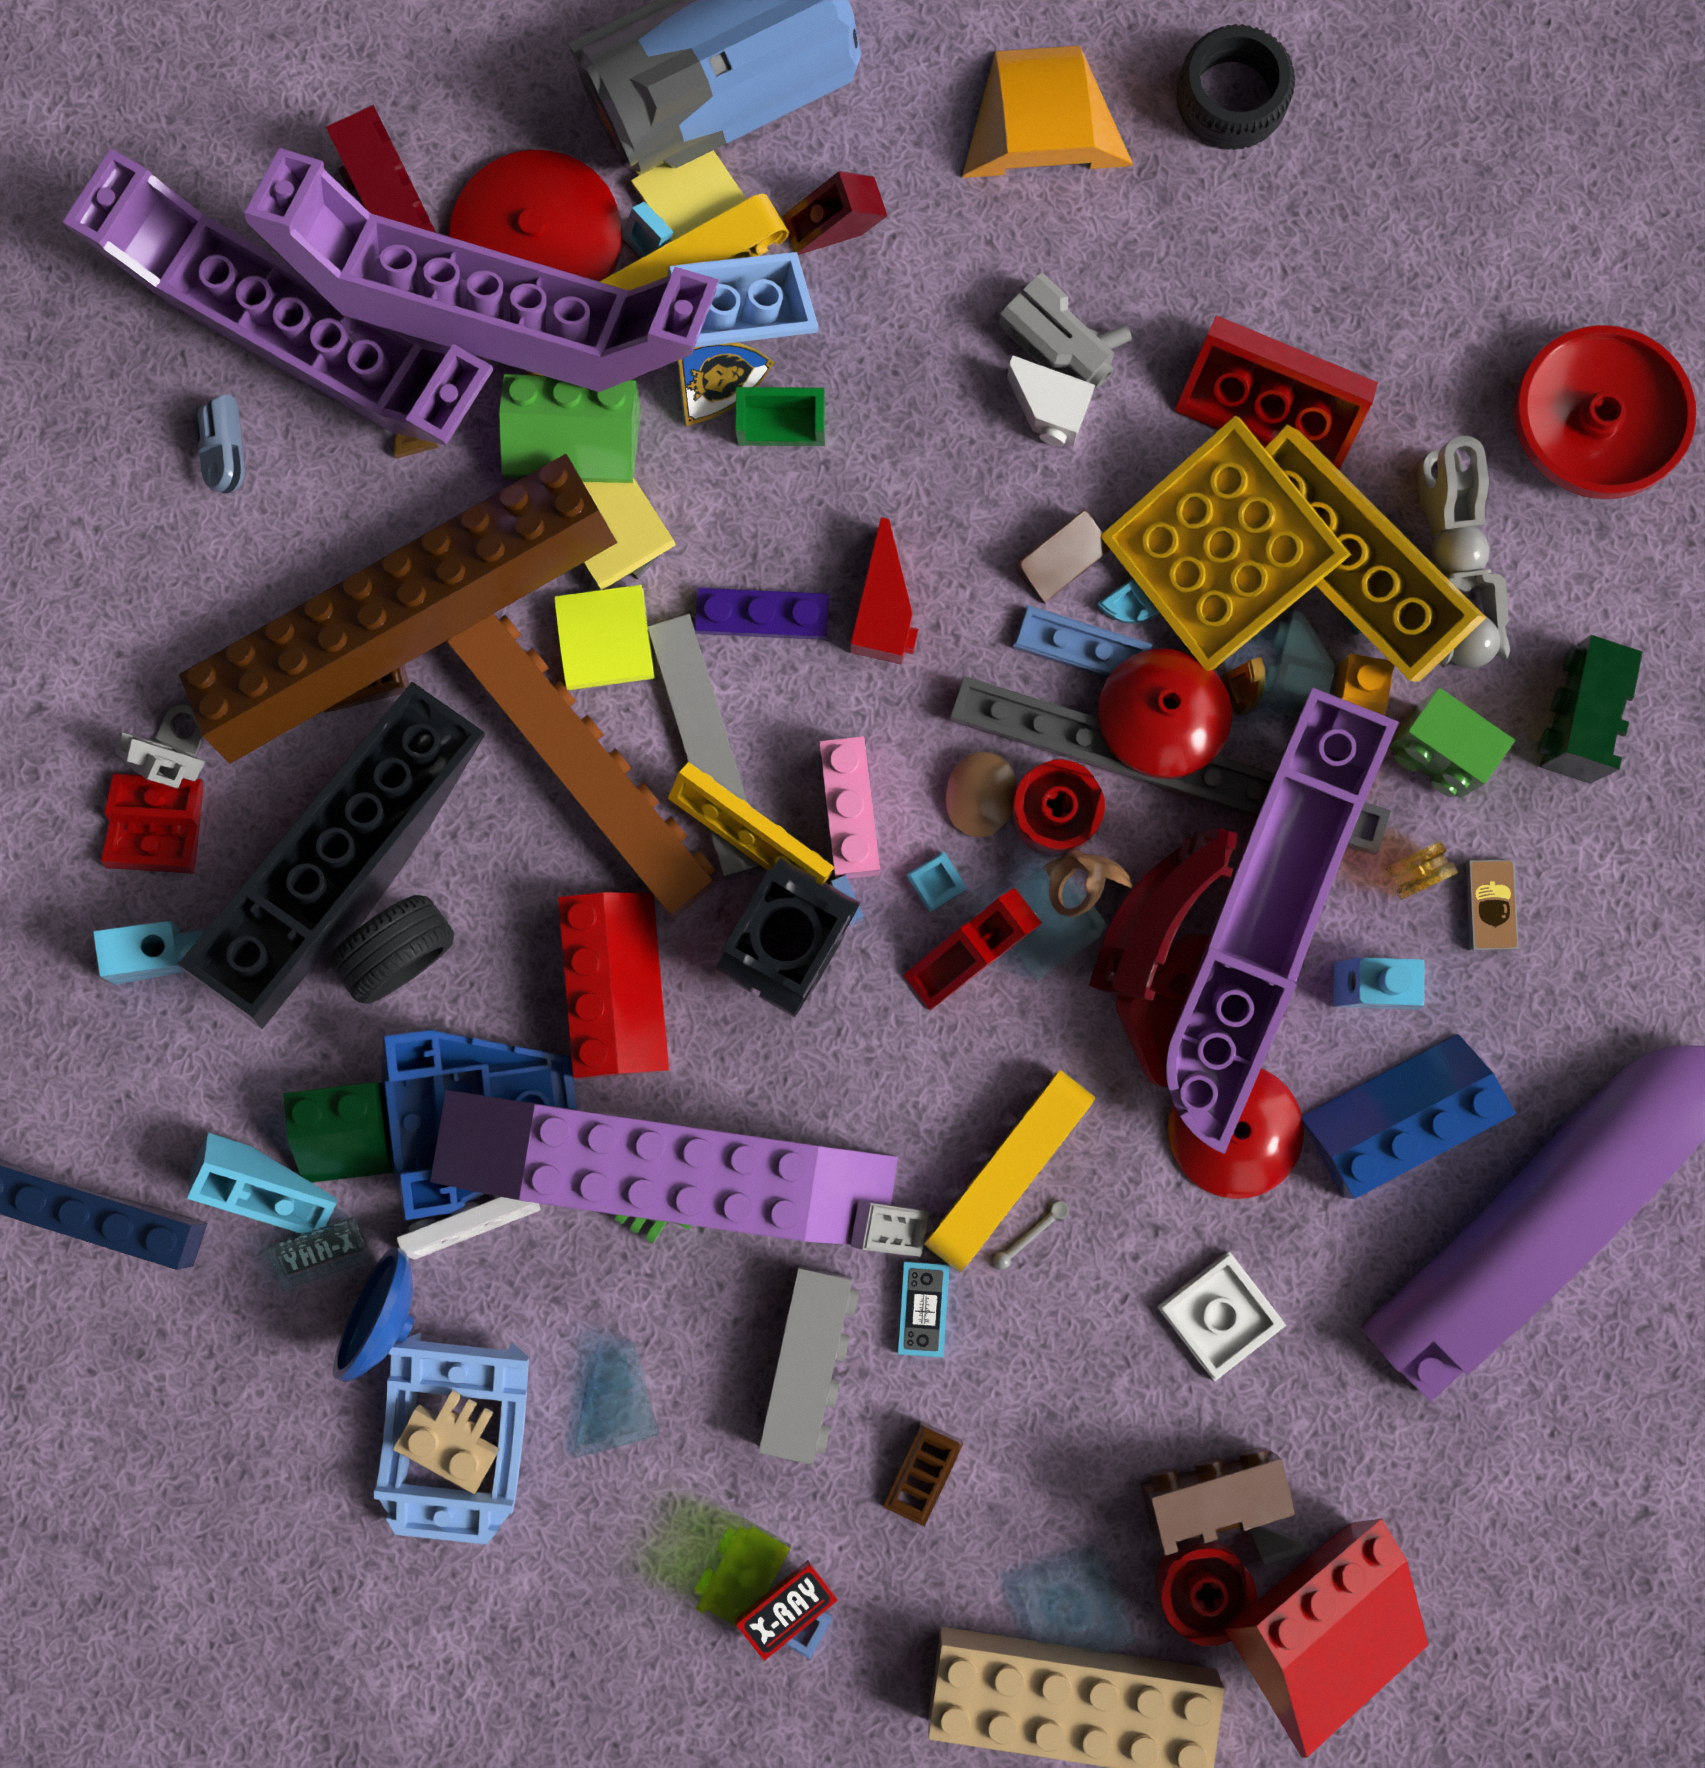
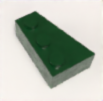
M1594 635L1588 636L1578 643L1577 646L1572 645L1563 664V670L1569 672L1565 686L1558 687L1550 706V711L1555 712L1556 715L1552 727H1547L1544 730L1538 744L1537 752L1543 754L1539 767L1589 784L1620 770L1622 757L1613 755L1617 735L1624 737L1627 734L1629 721L1623 720L1622 715L1627 700L1632 701L1634 698L1643 651Z

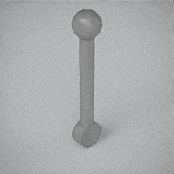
M1062 1201L1053 1203L1051 1212L1007 1251L995 1254L993 1257L994 1266L1000 1270L1007 1269L1010 1266L1011 1258L1056 1219L1067 1217L1069 1214L1068 1205Z

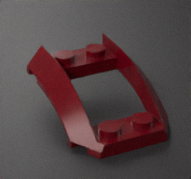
M1220 828L1194 832L1192 838L1187 837L1180 848L1159 862L1136 884L1118 908L1107 929L1089 986L1119 997L1153 1001L1155 991L1150 990L1157 964L1165 963L1173 938L1188 910L1217 878L1231 877L1233 868L1227 867L1232 850L1236 849L1237 833Z

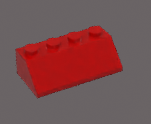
M1216 315L1175 411L1219 430L1234 416H1237L1264 448L1289 425L1300 431L1340 470L1373 403L1378 382Z
M602 892L558 897L573 1078L589 1079L669 1071L654 894Z

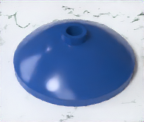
M397 1247L390 1248L369 1275L348 1317L337 1347L333 1364V1376L335 1379L348 1382L360 1377L380 1363L396 1341L403 1343L409 1335L414 1322V1316L409 1315L414 1288L411 1264L404 1250Z

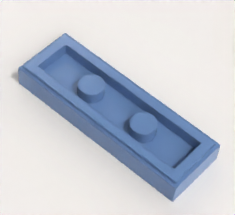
M1026 604L1013 649L1108 678L1113 670L1124 660L1137 653L1151 650L1153 644Z

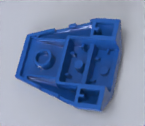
M433 1030L383 1036L382 1084L392 1170L405 1220L452 1213L464 1207V1204L485 1194L430 1182L446 1090L577 1110L572 1063L569 1056Z

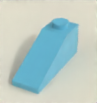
M207 1133L190 1171L187 1199L307 1236L324 1230L337 1204V1198L254 1147L211 1133Z

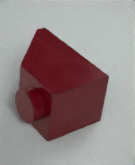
M838 171L782 217L789 231L793 250L800 255L862 236L888 215L874 176Z

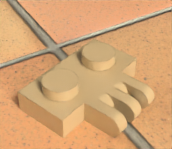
M452 1390L439 1415L420 1404L416 1407L393 1450L475 1495L500 1448L480 1438L493 1412L485 1408L480 1413L477 1423L469 1420L477 1403L469 1399L462 1412L458 1414L453 1409L457 1406L461 1394Z

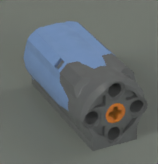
M655 0L568 43L589 103L603 126L613 149L617 148L622 159L620 160L621 164L629 171L639 175L662 164L678 168L851 83L861 57L854 14L849 0Z

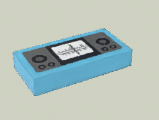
M904 1261L898 1355L944 1358L949 1281L948 1264Z

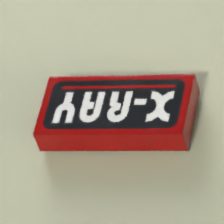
M807 1560L735 1619V1624L765 1661L835 1604L838 1599L810 1561Z

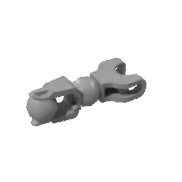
M1458 436L1444 444L1440 450L1432 451L1424 456L1417 466L1416 473L1420 503L1423 512L1428 518L1431 536L1438 535L1432 552L1434 564L1460 592L1465 593L1472 588L1478 589L1481 595L1484 615L1487 617L1439 665L1444 668L1451 660L1463 668L1476 669L1488 664L1495 655L1506 660L1511 651L1505 630V625L1509 621L1506 581L1500 574L1491 573V569L1483 570L1490 554V546L1486 535L1478 529L1486 525L1485 502L1488 494L1489 478L1485 450L1481 442L1476 438ZM1456 449L1465 450L1470 457V465L1466 471L1463 469L1460 457L1454 453ZM1435 462L1438 466L1437 480L1431 474V467Z

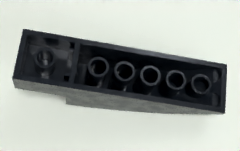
M411 682L178 965L188 977L256 1026L263 1029L316 962L327 970L331 967L330 961L333 951L361 926L408 861L484 738L485 732L420 686Z

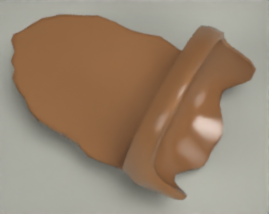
M1071 849L1063 857L1052 860L1044 866L1045 872L1050 877V902L1060 915L1068 917L1081 915L1091 909L1102 893L1105 878L1129 888L1133 887L1129 874L1119 864L1097 854H1085L1079 850ZM1082 869L1088 874L1085 880V889L1088 891L1087 896L1078 907L1069 909L1063 903V886L1076 870Z

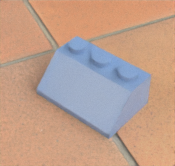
M797 252L669 266L667 277L671 276L674 267H679L719 279L717 291L695 347L817 333L818 323Z

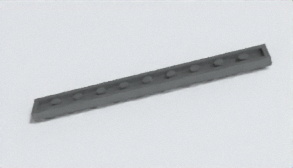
M966 676L963 678L950 718L952 722L1256 818L1275 775L1268 771L1216 756L1201 770L1184 777L1162 779L1146 776L1124 765L1110 751L1102 737L1098 718ZM1365 802L1347 847L1373 855L1377 854L1391 810Z

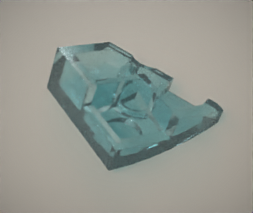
M635 1342L591 1355L574 1447L576 1458L641 1441L659 1434L647 1391L648 1384Z

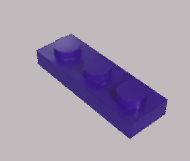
M697 588L696 634L827 640L829 594Z

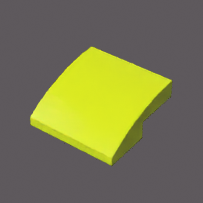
M642 585L555 596L559 642L567 690L655 679Z

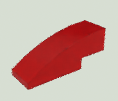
M1013 888L998 897L970 922L956 930L903 976L927 1008L932 1010L1043 923L1017 889Z

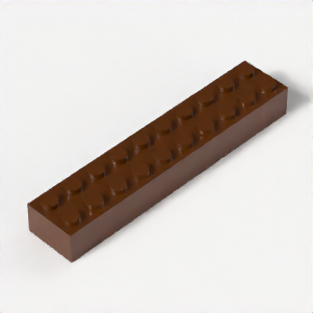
M564 454L181 672L179 677L202 736L231 764L618 542L568 455Z

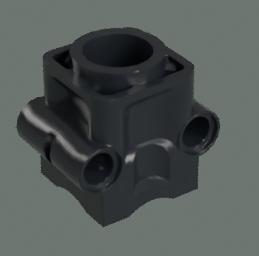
M780 858L773 869H768L745 912L722 948L724 953L717 964L715 973L750 993L755 988L760 991L759 998L795 1018L807 997L814 991L844 939L846 929L853 919L860 902L825 882L822 886L816 883L817 877ZM783 917L803 919L814 931V938L810 949L802 957L794 961L774 959L764 949V938L767 929L775 921Z

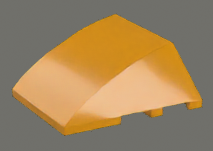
M1080 45L995 51L962 178L1005 175V169L1083 163H1089L1090 169L1133 166Z

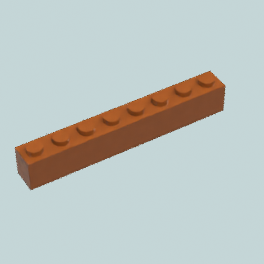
M492 614L449 639L447 642L674 919L716 886L710 878V875L716 871L699 850L692 855L682 844V841L688 837L671 816L665 821L654 809L660 803L644 782L637 787L626 775L632 769L616 748L608 753L598 740L604 736L602 731L588 714L580 719L571 709V706L577 701L560 681L554 686L548 681L543 673L549 667L533 648L525 653L516 639L522 634L505 614L499 619Z

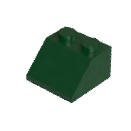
M371 1082L283 1093L287 1139L301 1177L311 1183L393 1173L382 1083Z

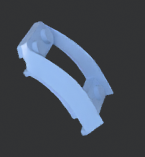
M421 1333L407 1337L403 1343L396 1341L389 1351V1355H391L390 1377L387 1380L384 1436L374 1499L380 1500L388 1513L386 1520L395 1535L487 1545L498 1532L500 1525L514 1510L525 1425L529 1356L512 1342L508 1350L425 1342L421 1341ZM452 1390L461 1394L460 1397L502 1401L498 1442L500 1450L497 1454L492 1493L476 1492L474 1495L465 1490L406 1484L409 1458L393 1449L416 1409L418 1392L450 1395Z

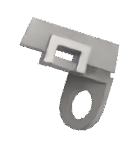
M176 705L168 710L154 741L122 731L119 733L115 753L122 758L121 762L148 780L179 788L183 778L195 781L206 762L203 759L196 758L204 737L201 734L191 705ZM182 713L190 714L196 723L193 735L185 739L178 737L173 729L175 718Z

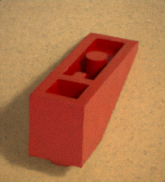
M881 517L851 640V653L902 665L905 653L912 655L914 653L919 629L911 627L913 613L890 520Z

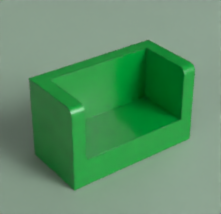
M736 387V435L738 445L825 446V389L816 387Z

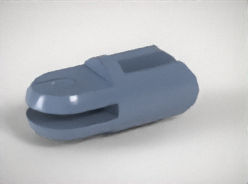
M221 395L194 408V417L203 480L211 490L225 494L235 492L242 485L245 476V464L238 403L231 395Z

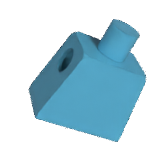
M172 921L93 931L100 977L118 985L182 973L184 971L178 963L205 932V929L181 933L180 928ZM159 943H164L165 948L162 954L152 957L153 948Z
M1354 958L1333 962V1007L1421 1009L1424 1006V960ZM1355 972L1356 986L1353 992L1351 982L1352 975Z

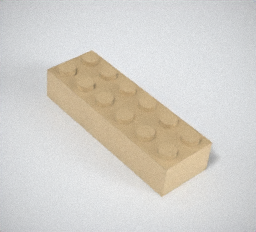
M941 1627L928 1714V1740L1109 1768H1214L1225 1687L1215 1668Z

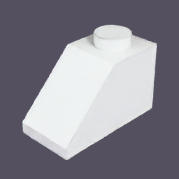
M1012 355L1007 379L1032 431L1039 433L1040 439L1050 445L1062 447L1067 443L1074 446L1095 385Z

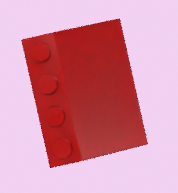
M1382 1518L1353 1522L1343 1527L1225 1628V1631L1301 1758H1307L1428 1646L1407 1559Z

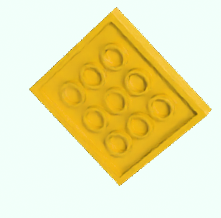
M1234 416L1100 536L1206 671L1217 668L1351 556L1332 530L1244 422L1237 416Z

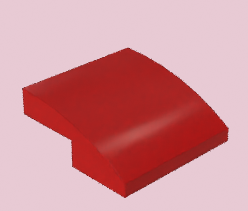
M113 773L104 812L110 822L101 858L103 865L110 869L194 874L203 799L202 780L196 779L191 781L183 778L179 788L148 780L142 775Z

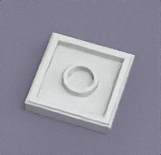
M1230 1251L1225 1252L1156 1306L1214 1382L1286 1326Z

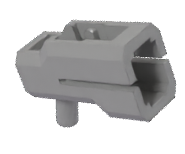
M1040 273L1023 289V293L1027 298L1019 293L1001 312L999 327L1041 366L1094 384L1096 388H1099L1115 369L1111 366L1115 354L1111 349L1132 340L1128 326L1124 324L1100 335L1096 331L1088 329L1068 310V296L1046 275Z

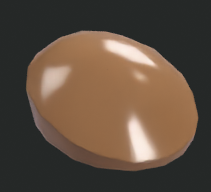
M977 752L968 755L956 764L948 780L945 803L947 814L953 825L965 835L986 837L994 834L1005 825L1011 816L1012 802L1017 790L1016 776L1010 764L1001 756L990 752Z

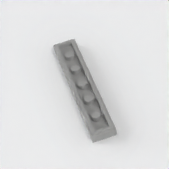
M690 614L648 626L688 761L702 772L710 775L717 783L735 796L748 803ZM709 829L724 878L762 867Z

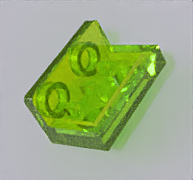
M744 1517L737 1529L729 1525L716 1548V1551L723 1554L715 1570L708 1567L705 1568L693 1593L700 1596L695 1610L702 1614L705 1610H708L736 1626L735 1619L768 1592L791 1549V1544Z

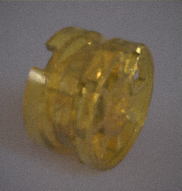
M1442 840L1384 868L1388 878L1395 879L1398 885L1395 892L1400 900L1459 873L1454 863L1447 861L1444 855L1447 849ZM1420 859L1421 863L1414 866L1412 862Z

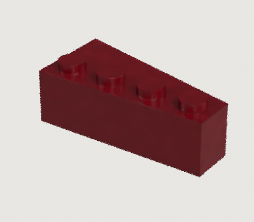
M374 105L326 127L343 162L337 168L348 190L351 191L356 188L361 198L359 203L366 210L377 216L436 233Z

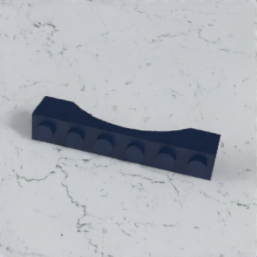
M0 1158V1215L175 1270L194 1266L208 1223L165 1209L115 1198L63 1183L23 1169Z

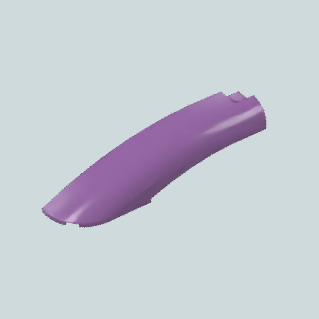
M1313 687L1310 689L1245 845L1187 993L1167 1051V1083L1172 1101L1180 1117L1200 1140L1225 1154L1297 985L1296 981L1343 854L1399 721Z
M1673 1045L1663 1047L1642 1055L1623 1068L1556 1131V1134L1524 1169L1450 1244L1362 1325V1329L1383 1356L1398 1372L1401 1371L1430 1402L1463 1372L1466 1375L1470 1374L1562 1289L1634 1217L1705 1139V1046Z

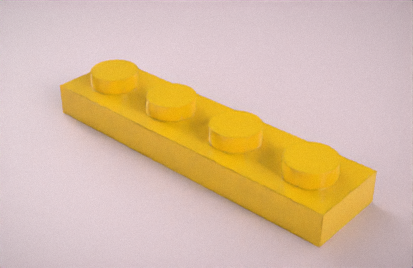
M690 762L678 773L668 796V799L766 870H772L776 862L783 858L817 877L816 883L822 886L824 882L826 883L834 866L824 860L817 852L810 850L788 834L781 826L771 822L753 809L745 800L735 796L717 783L710 775L702 772Z

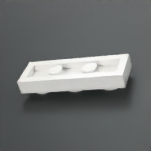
M494 1195L495 1200L479 1206L477 1202L466 1203L464 1207L452 1212L451 1217L436 1222L435 1218H429L416 1222L408 1227L410 1233L397 1237L400 1249L404 1250L409 1258L415 1260L538 1212L541 1208L539 1203L519 1201Z

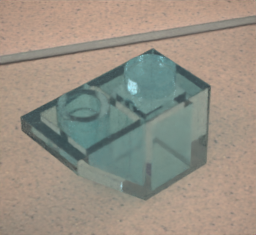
M1294 610L1286 620V623L1279 621L1275 630L1272 647L1279 649L1275 665L1268 664L1266 668L1264 690L1268 691L1265 704L1301 713L1311 687L1329 694L1336 666L1305 615Z

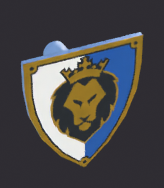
M742 342L695 347L692 355L677 360L684 425L690 426L707 421L736 406V387H758L775 362L756 347Z

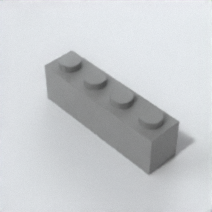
M799 1266L759 1453L813 1465L816 1453L825 1454L830 1426L822 1425L825 1406L835 1408L840 1380L831 1378L835 1361H845L850 1337L848 1334L841 1333L845 1315L854 1317L859 1289L851 1288L853 1277Z

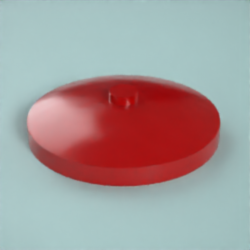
M550 150L518 151L489 163L479 170L463 188L451 216V238L598 282L614 273L622 250V222L617 203L607 184L585 163L569 155Z
M1588 326L1572 330L1554 339L1537 354L1525 370L1517 387L1514 400L1516 433L1531 463L1555 485L1576 495L1594 499L1625 498L1646 491L1656 485L1682 460L1691 444L1696 426L1697 412L1694 392L1680 363L1667 349L1652 338L1619 326Z

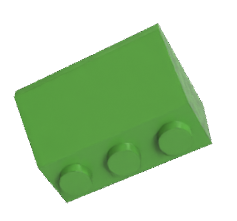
M504 374L499 411L502 477L506 479H522L562 455L567 454L583 482L633 483L641 410L636 380H628L604 391L597 392L547 376Z

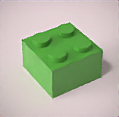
M1439 687L1416 705L1390 742L1388 748L1396 753L1394 759L1401 766L1414 772L1420 769L1433 778L1431 785L1437 791L1448 797H1454L1456 794L1462 798L1485 785L1515 742V739Z

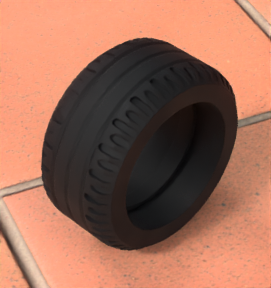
M1234 24L1232 26L1227 25L1225 28L1222 26L1202 36L1187 54L1177 85V104L1185 125L1201 141L1204 140L1206 144H1211L1213 147L1219 146L1220 149H1244L1264 141L1281 124L1294 93L1295 73L1289 53H1286V49L1282 46L1281 42H1277V38L1272 37L1270 33H1265L1263 29L1259 30L1258 27L1252 28L1251 25L1245 26L1241 24V26ZM1237 62L1245 64L1256 70L1263 77L1269 89L1270 100L1261 107L1246 112H1234L1224 109L1207 96L1200 76L1207 69L1220 63Z
M413 895L383 910L350 934L333 951L330 966L346 990L351 993L350 995L354 1000L359 1003L369 1004L394 992L437 961L452 946L454 931L430 898L422 895Z

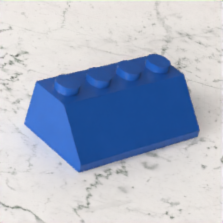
M1456 1034L1302 1115V1121L1342 1197L1356 1199L1516 1113L1491 1069L1459 1034Z

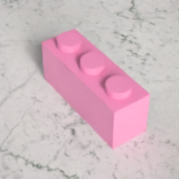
M860 736L820 741L835 878L837 879L846 875L847 879L880 875V865L865 738Z

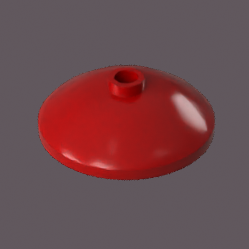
M1152 649L1129 657L1110 674L1103 686L1098 702V723L1106 745L1124 765L1146 776L1173 779L1201 770L1218 755L1230 733L1232 707L1227 689L1214 670L1206 671L1195 656L1174 649ZM1163 699H1174L1178 707L1176 709L1166 708L1163 704Z
M1260 1069L1238 1121L1247 1125L1248 1134L1244 1139L1240 1140L1233 1133L1225 1154L1213 1149L1200 1140L1186 1126L1174 1103L1172 1104L1168 1119V1140L1171 1152L1184 1175L1206 1192L1231 1199L1251 1198L1261 1195L1279 1185L1290 1174L1298 1161L1304 1139V1125L1299 1105L1288 1087L1279 1078L1265 1069Z

